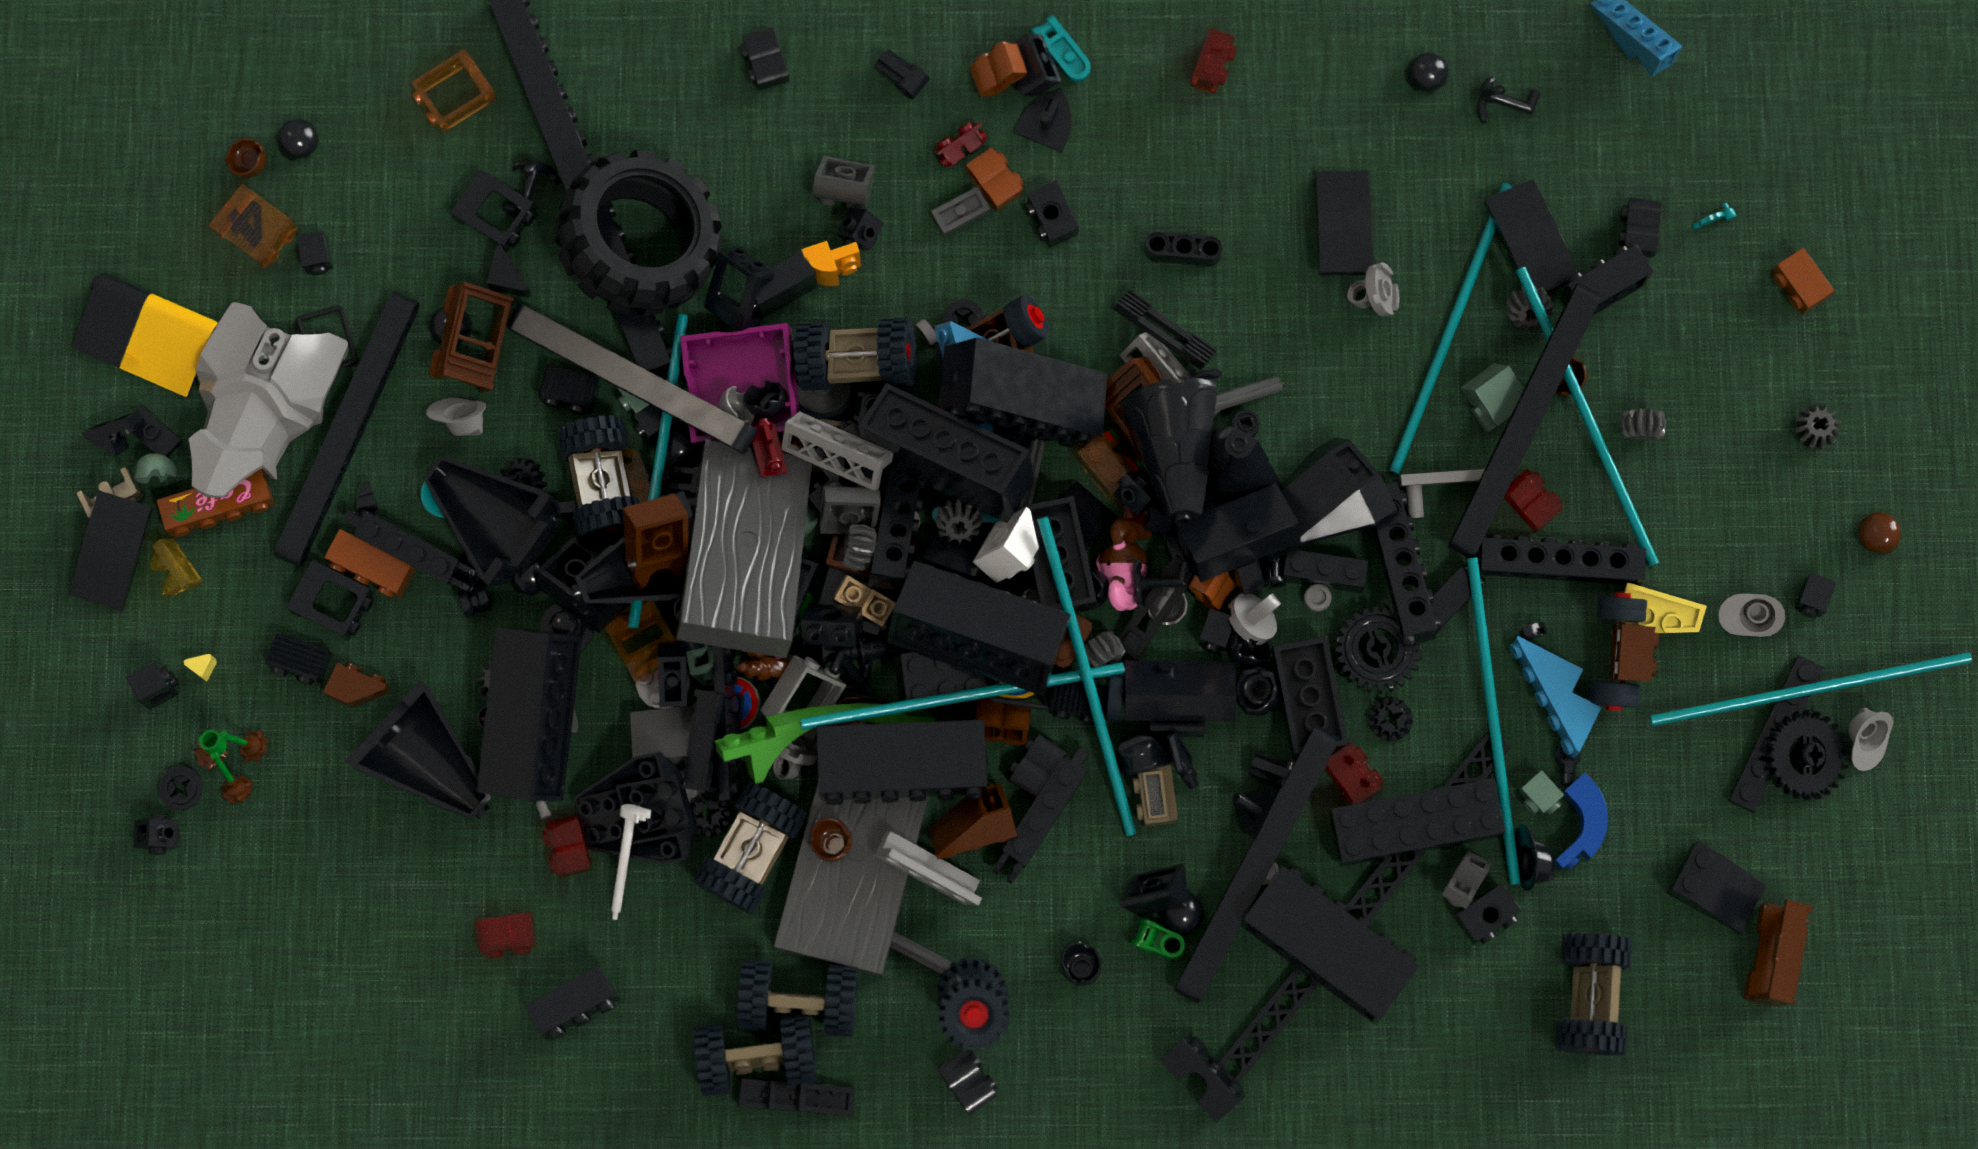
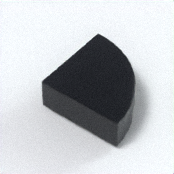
M1539 622L1522 627L1519 634L1521 638L1528 641L1547 634L1546 632L1548 631L1545 623Z

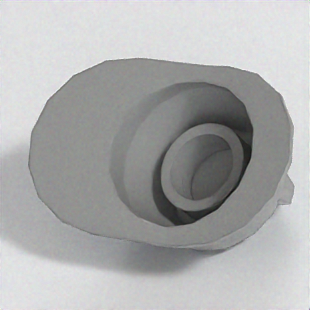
M446 398L431 404L427 408V416L432 420L444 422L455 436H477L483 433L482 413L486 409V403L461 398Z
M1742 593L1727 598L1721 604L1718 616L1723 629L1731 634L1764 637L1771 636L1782 628L1785 621V610L1782 604L1774 597Z
M1861 708L1858 715L1849 724V737L1854 743L1851 760L1853 766L1858 770H1870L1878 765L1883 758L1893 726V718L1888 712L1876 713L1867 708Z

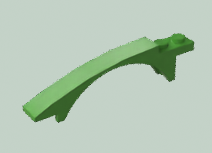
M851 703L816 706L766 716L767 727H754L745 733L728 734L723 739L715 741L716 751L724 762L745 756L747 773L755 784L764 782L768 770L779 754L796 738L811 730H802L800 719L883 704ZM924 708L862 719L861 721L874 724L935 722V718Z

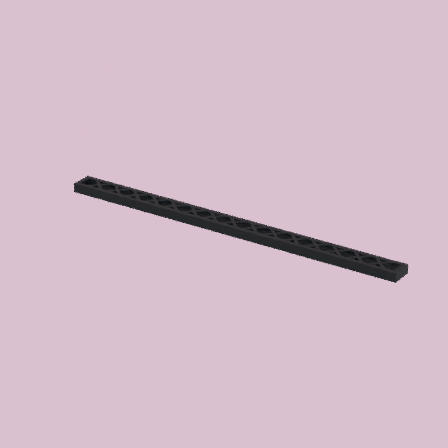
M1489 731L1443 788L1454 784H1466L1486 779L1494 769L1493 756L1485 757L1484 745L1490 739ZM1502 740L1503 753L1505 755L1511 746ZM1479 752L1480 758H1474ZM1486 762H1491V764L1488 767H1486ZM1481 763L1482 775L1480 777L1468 778V764ZM1462 773V774H1463V778H1462V779H1457V778L1460 776V774ZM1426 851L1413 853L1414 858L1412 861L1400 862L1399 856L1394 857L1395 862L1389 863L1393 857L1384 859L1347 904L1346 907L1349 909L1347 913L1351 910H1361L1362 918L1370 922ZM1407 866L1405 870L1401 873V867ZM1396 867V881L1383 883L1382 870L1384 868ZM1377 878L1378 883L1372 884L1373 881ZM1384 888H1389L1384 894ZM1367 889H1379V902L1366 904L1364 892ZM1360 899L1361 905H1355V903ZM1366 909H1372L1367 915ZM1297 967L1221 1059L1220 1062L1223 1066L1228 1060L1240 1059L1241 1071L1236 1078L1224 1070L1230 1079L1234 1078L1240 1082L1318 986V983L1310 978L1311 985L1309 988L1296 989L1295 977L1298 974H1305ZM1291 983L1292 990H1286ZM1297 994H1303L1298 1000ZM1281 995H1292L1293 1007L1291 1010L1279 1011L1278 998ZM1274 1004V1011L1268 1012ZM1280 1015H1286L1280 1022ZM1275 1016V1030L1262 1032L1261 1019L1263 1017ZM1256 1026L1257 1033H1251ZM1269 1036L1263 1043L1262 1037ZM1258 1037V1051L1244 1054L1243 1041L1246 1038ZM1238 1047H1239V1053H1240V1054H1234V1055H1233V1053H1234V1052L1238 1049ZM1245 1058H1251L1245 1065Z

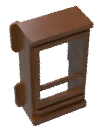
M466 282L450 286L443 308L448 317L441 348L433 352L429 376L435 379L449 377L478 386V392L481 393L493 390L496 367L511 302H513L514 298ZM468 296L498 305L489 342L485 343L459 334ZM458 339L485 347V361L455 352Z
M1146 356L1128 360L1107 379L1105 408L1131 442L1128 428L1123 419V409L1119 404L1141 384L1145 387L1161 380L1160 372Z
M1785 900L1784 907L1770 903L1761 904L1756 932L1760 933L1754 968L1747 975L1744 1000L1772 1007L1794 1005L1796 1003V1000L1792 998L1796 997L1808 928L1805 927L1806 924H1809L1807 914L1812 913L1813 906L1791 900Z

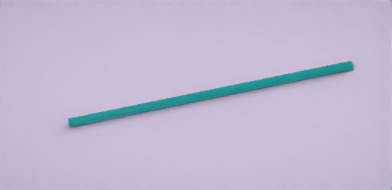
M1502 183L1499 193L1512 188V186ZM1491 215L1488 218L1390 466L1389 472L1391 474L1399 475L1496 230V224Z
M1525 266L1516 270V273L1548 341L1553 326ZM1569 364L1563 377L1641 548H1646V561L1649 567L1659 563L1658 558Z
M684 314L677 315L667 381L676 386L678 384L682 359L680 336H685L688 316ZM664 412L661 415L648 501L660 496L672 416ZM635 600L634 603H631L628 620L629 628L638 629L643 600Z
M1048 516L1039 518L1037 520L1063 612L1071 614L1068 631L1125 835L1131 836L1136 834L1134 822Z
M1468 558L1467 565L1496 785L1506 831L1503 838L1510 885L1521 884L1478 558Z
M1970 652L1651 715L1649 716L1651 726H1657L1972 663V656Z
M1123 663L1090 668L1093 679L1125 673ZM1080 670L1051 675L1047 687L1082 681ZM1002 683L800 719L801 729L805 730L1026 690Z

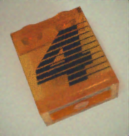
M243 184L209 225L216 235L222 239L225 237L254 258L263 269L268 264L271 265L276 261L279 256V250L285 243L288 244L292 241L297 229L292 219Z

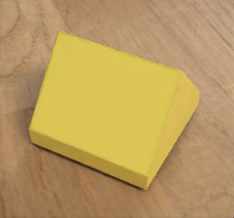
M211 654L185 659L184 661L186 667L206 682L217 663Z

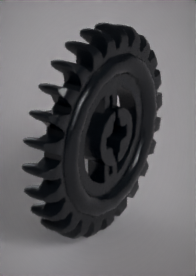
M1376 604L1373 606L1372 612L1364 606L1362 608L1363 615L1353 611L1354 621L1345 618L1344 623L1348 628L1338 627L1337 631L1343 636L1334 638V642L1341 646L1334 648L1333 653L1342 655L1335 660V664H1345L1340 670V674L1350 672L1351 674L1347 682L1358 679L1357 689L1366 683L1368 693L1371 692L1374 685L1377 686L1379 694L1383 692L1384 685L1392 692L1394 690V682L1403 687L1402 677L1411 680L1412 675L1409 670L1418 671L1419 669L1413 661L1422 660V656L1415 653V651L1421 650L1423 646L1417 643L1403 646L1395 613L1389 614V606H1385L1383 612H1380ZM1378 629L1387 631L1397 642V657L1390 665L1387 657L1391 651V644L1387 638L1379 635ZM1365 633L1369 637V641L1364 649L1365 657L1371 663L1378 664L1379 668L1369 666L1359 655V641ZM1374 644H1376L1378 648H1383V651L1380 655H1378L1377 652L1371 651L1374 647Z
M1805 710L1801 715V712L1795 711L1792 717L1784 716V724L1781 722L1776 723L1778 732L1770 731V737L1773 741L1766 742V746L1771 749L1765 753V757L1771 759L1766 764V767L1773 768L1770 778H1778L1776 786H1784V793L1786 795L1792 793L1795 799H1800L1801 797L1806 801L1811 800L1812 797L1814 799H1821L1820 792L1824 795H1830L1831 791L1828 789V786L1831 788L1839 787L1834 778L1845 779V776L1839 772V769L1849 768L1848 765L1841 762V759L1850 757L1849 754L1841 752L1849 744L1839 743L1838 741L1845 733H1834L1839 724L1833 723L1828 725V721L1831 718L1824 716L1820 719L1821 712H1814L1811 715L1810 710ZM1799 737L1800 744L1796 745L1792 750V760L1795 765L1800 767V773L1793 768L1789 757L1790 747ZM1812 738H1814L1818 743H1812ZM1812 767H1819L1818 770L1812 774Z

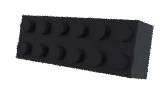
M1494 778L1332 808L1329 812L1340 867L1498 838L1506 833Z

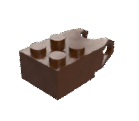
M674 493L624 507L625 561L631 569L633 583L637 589H644L651 575L660 569H668L673 580L679 579L685 567L689 549L688 513L677 495Z

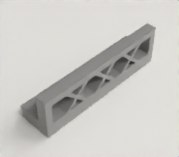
M1147 332L1139 335L1120 354V357L1126 363L1128 360L1133 359L1130 354L1138 348L1143 357H1148L1160 372V381L1171 379V384L1177 382L1185 383L1184 379L1187 378L1188 372L1164 344Z
M800 411L785 424L781 448L783 451L875 491L879 488L882 469L892 462L893 452ZM792 435L798 437L804 447L799 448L792 445ZM819 446L823 448L827 457H819L813 447ZM836 457L846 458L851 468L842 467ZM864 466L873 470L872 480L864 476L860 469Z
M885 831L875 857L963 905L979 906L982 898L974 893L980 880L942 859H937L935 855L891 831Z

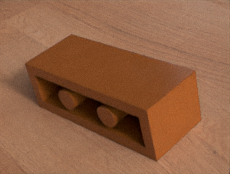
M339 529L324 557L330 563V569L342 575L346 571L354 575V581L366 587L370 583L378 587V593L388 598H392L393 595L401 598L415 572V568L341 529Z

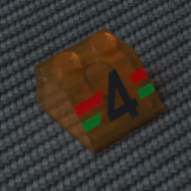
M1118 426L1103 433L1102 437L1095 438L1077 452V462L1110 501L1116 497L1114 493L1120 487L1118 481L1128 471L1133 473L1140 468L1146 472L1135 446Z

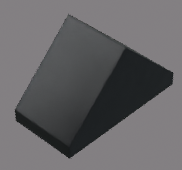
M497 246L487 281L490 290L528 298L531 296L528 286L502 246Z

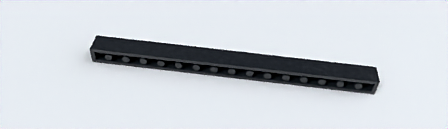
M489 0L567 192L574 178L586 166L596 165L592 154L586 155L583 147L588 144L582 130L576 131L574 123L578 122L573 107L567 108L564 100L568 99V95L563 83L558 85L555 76L559 75L555 63L553 60L549 62L545 53L549 52L546 41L544 37L538 38L535 30L540 29L535 15L528 14L526 7L530 6L529 0ZM612 202L600 206L597 209V223L603 240L617 256L631 264H635L636 261L631 249L625 250L622 241L626 240L621 225L615 226L612 217L617 216ZM630 308L627 314L615 311L637 365L655 375L669 371L672 349L670 344L664 346L661 336H664L665 332L660 320L654 321L652 315H639L637 308Z

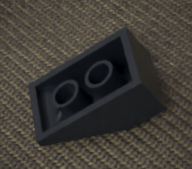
M1696 842L1691 846L1666 894L1741 934L1766 885L1723 855Z

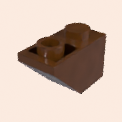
M346 662L345 666L339 663L336 664L323 693L327 697L353 708L387 695L391 689L385 684V678L374 673L366 676L360 673V667Z

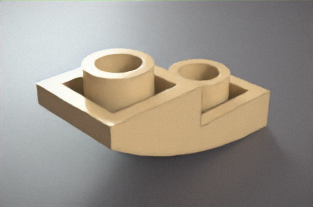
M845 575L832 599L844 606L862 607V616L883 627L896 604L848 575Z

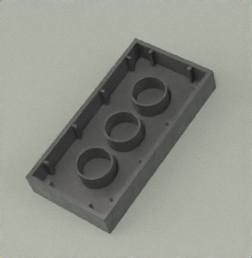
M705 440L700 459L677 640L787 658L793 637L812 463L795 455L783 453L788 473L761 478L753 448L749 447L744 455L721 442Z
M818 781L776 937L775 949L836 966L858 967L859 972L883 978L909 875L875 857V853L885 831H891L918 845L930 796L926 797V801L912 802L910 797L899 798V802L883 803L882 798L871 799V803L855 804L854 800H843L841 805H827V801H821ZM833 818L839 820L851 832L852 847L842 860L828 862L819 859L816 853L813 852L810 846L812 838L810 830L820 819Z

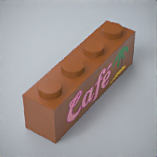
M262 469L242 481L224 498L206 497L196 489H191L157 500L164 529L170 536L174 535V537L188 535L190 530L198 527L201 529L214 527L216 522L221 520H238L243 517L242 514L251 511L253 513H261L268 510V506L275 504L267 475Z

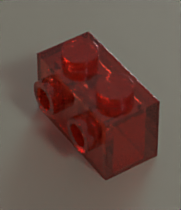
M1209 29L1192 76L1191 86L1216 94L1219 84L1224 86L1229 72L1225 69L1227 62H1233L1237 47L1233 46L1235 36Z
M1352 742L1332 755L1325 766L1326 771L1350 805L1364 803L1383 789L1381 785L1383 783L1382 777L1376 769L1371 770L1365 762L1367 760L1366 754L1359 746L1355 748Z

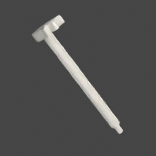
M624 804L620 809V816L625 818L611 908L613 912L612 919L614 920L618 919V913L621 912L634 823H639V820L645 821L646 818L649 819L651 814L650 809L633 804Z

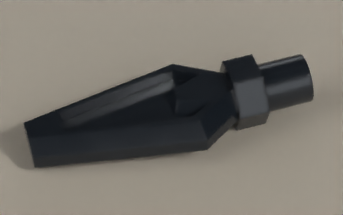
M1176 731L1169 732L1167 740L1175 770L1187 783L1188 788L1194 789L1199 784L1196 779L1197 773L1192 768L1193 757Z
M1559 737L1554 758L1560 765L1561 785L1571 786L1573 775H1575V766L1581 760V754L1579 752L1575 759L1570 755H1566L1561 747V738Z

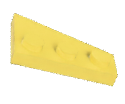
M1626 583L1624 593H1631V598L1647 600L1645 622L1623 621L1625 625L1655 627V633L1700 631L1707 606Z

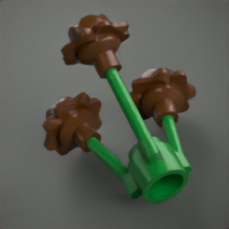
M207 730L198 737L199 742L197 745L199 749L194 750V755L198 758V765L201 767L205 766L208 770L218 766L227 779L226 785L222 787L223 793L221 797L228 800L230 804L235 802L241 803L252 793L251 786L253 782L246 779L244 775L237 779L230 774L224 765L223 758L228 755L226 741L240 744L241 749L239 753L244 756L245 761L249 762L251 760L259 761L261 756L266 754L268 738L263 736V732L260 730L256 732L248 731L246 737L242 738L230 735L226 731L218 733L215 730Z

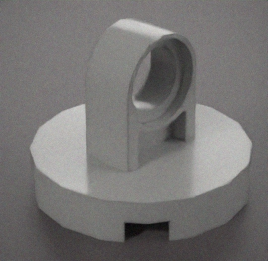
M1383 262L1369 266L1366 272V280L1355 282L1350 286L1347 293L1349 301L1358 308L1372 307L1381 317L1393 315V311L1399 308L1400 298L1398 285H1392L1389 277L1394 275L1390 267ZM1362 289H1366L1365 297L1360 301H1356L1357 293Z
M1273 593L1264 600L1254 594H1239L1228 605V610L1231 609L1232 616L1229 617L1230 623L1235 631L1246 641L1253 639L1257 641V645L1264 644L1273 638L1277 632V622L1272 611L1280 606L1281 603Z
M799 736L791 742L773 762V771L776 777L779 779H793L797 777L802 765L816 764L818 762L817 740ZM785 760H787L789 764V771L787 774L784 771Z

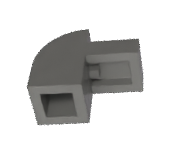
M1467 850L1442 895L1452 905L1467 909L1492 864Z

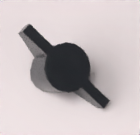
M369 480L364 481L357 499V509L360 512L366 510L380 514Z

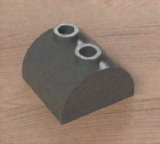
M823 156L814 177L813 197L820 198V203L824 205H834L838 201L846 203L847 209L850 207L859 209L862 206L866 207L872 189L875 166Z
M839 482L823 486L820 504V534H847L848 528L853 524L868 525V527L875 528L876 530L881 504L879 488L874 491L860 484H857L855 487H846Z

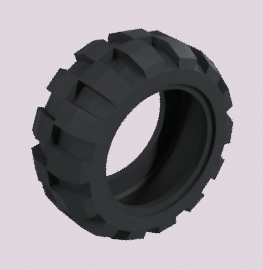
M633 150L629 158H625L623 152H615L599 158L596 165L586 166L574 178L559 205L560 212L555 221V242L557 246L562 247L558 256L568 276L577 275L581 280L577 286L578 289L591 300L597 295L608 301L606 308L623 314H627L630 308H637L638 314L642 316L661 314L667 306L669 308H678L690 300L695 292L704 285L716 264L718 253L721 250L722 240L718 232L722 228L716 204L708 205L706 201L710 196L709 190L698 176L692 180L683 172L686 168L685 165L670 157L666 162L655 159V152ZM619 199L638 200L655 207L667 217L676 231L680 248L679 259L661 267H642L623 260L603 240L597 223V209L608 202Z

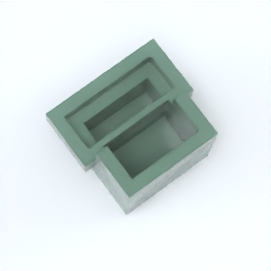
M1496 363L1460 388L1469 403L1474 406L1471 410L1486 432L1500 425L1511 416L1524 390L1510 366Z

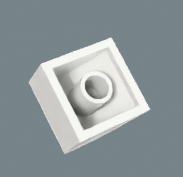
M1025 507L1014 513L1008 523L1001 520L996 522L973 561L996 583L1005 578H1012L1021 570H1028L1035 561L1033 557L1039 547L1031 511Z

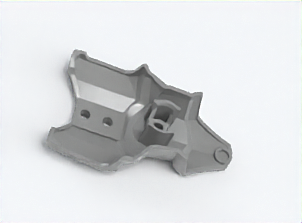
M236 302L232 303L204 347L196 368L200 383L199 392L208 413L204 429H200L188 439L192 457V487L206 497L224 498L237 485L260 469H263L271 478L277 480L276 466L287 449L289 442L308 431L313 425L322 423L324 402L343 359H346L349 351L348 342L330 333L289 335L283 333L280 329L268 328L251 306ZM279 339V341L274 342L273 346H271V340ZM262 361L268 362L266 365L260 364Z

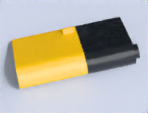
M106 273L96 276L91 284L92 294L71 347L182 396L189 397L197 376L196 368L200 355L219 322Z

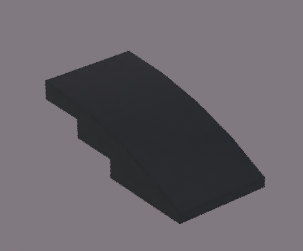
M1369 171L1315 172L1319 275H1366L1368 267L1373 265Z
M1534 179L1486 198L1484 204L1496 224V232L1507 250V258L1515 272L1526 266L1533 284L1537 289L1543 287L1546 293L1569 284L1568 280L1578 272L1558 226Z
M100 490L98 491L80 551L70 595L116 610H124L139 563L138 558L153 507Z

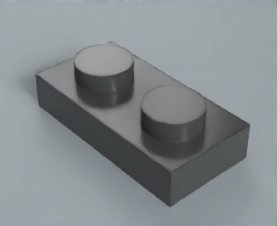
M977 186L932 210L931 215L943 236H946L991 212V209Z

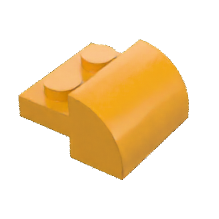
M827 241L802 249L805 259L815 271L817 283L824 286L839 285L838 274L849 275L861 267L860 251L856 242L830 250Z

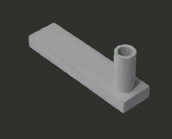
M1484 469L1404 474L1398 476L1399 487H1406L1408 515L1410 514L1412 518L1424 517L1422 485L1478 482Z

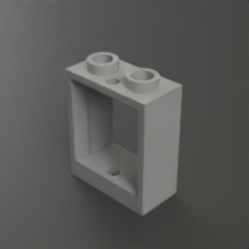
M794 655L760 711L765 716L789 712L785 710V707L806 673L823 679L822 684L807 708L835 705L847 685L839 678L840 673L834 675L829 672L830 666H826L824 669L810 657H806L804 660ZM817 727L805 732L801 736L813 740L817 734Z

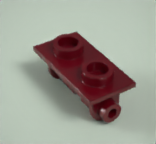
M969 121L957 129L959 133L950 139L947 136L936 144L937 149L932 154L942 156L938 160L944 168L947 166L951 167L965 157L960 149L962 146L966 148L968 153H971L985 144L984 140L988 137L982 129L980 131L977 130L981 123L974 122L972 124Z
M767 418L760 419L758 425L754 427L758 430V433L752 442L761 478L786 474L788 470L775 423L772 424Z

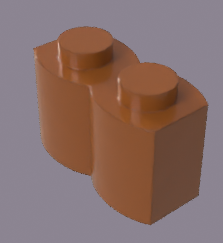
M1006 41L995 44L991 52L978 56L975 59L976 62L970 66L979 96L997 95L1010 84L1020 80L1027 74L1018 45L1008 44Z
M991 147L966 164L965 171L976 187L978 186L990 206L997 212L1022 195L1023 188L1021 186L1024 184L1016 172L1011 173L1006 167L1008 162L1005 156L1000 151L996 152Z
M1230 572L1223 573L1201 583L1195 574L1188 587L1203 606L1221 611L1235 589L1236 583L1233 581L1234 576Z

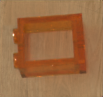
M466 49L461 50L411 82L415 90L411 94L419 106H426L429 111L426 114L428 120L434 128L439 126L443 133L497 99L493 89ZM463 68L480 92V95L442 118L425 92Z
M652 600L642 603L638 629L628 627L630 610L616 617L605 627L635 682L658 670V643L676 642ZM657 623L664 636L628 655L621 642Z

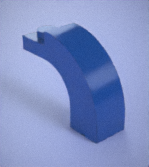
M1586 773L1581 775L1563 792V797L1578 814L1580 830L1575 842L1554 861V866L1558 871L1564 867L1570 870L1581 860L1578 854L1588 861L1600 848L1606 835L1608 825L1607 806L1598 786Z

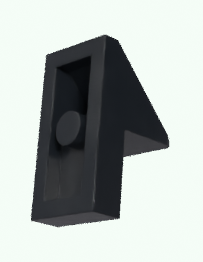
M139 411L97 424L84 431L82 435L86 440L114 455H118L129 448L124 435L135 431L134 426L143 420Z

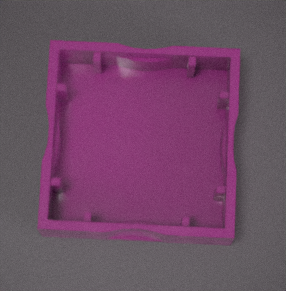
M788 323L751 327L730 333L711 332L680 336L683 368L688 384V392L717 407L720 396L732 386L737 387L736 392L744 393L752 385L758 388L764 387L766 380L779 382L786 390L785 406L778 414L768 418V421L772 424L775 423L778 437L784 436L786 422L800 411L792 328ZM755 417L751 426L756 427L760 418ZM689 426L691 443L695 447H704L705 440L717 441Z

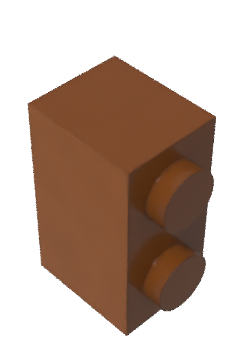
M1804 248L1777 264L1772 271L1775 283L1781 289H1785L1790 296L1789 301L1794 309L1800 310L1803 315L1827 300L1835 291Z

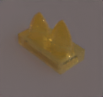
M159 539L152 545L155 553L151 561V570L170 571L164 582L162 595H176L186 589L197 588L203 582L174 539Z

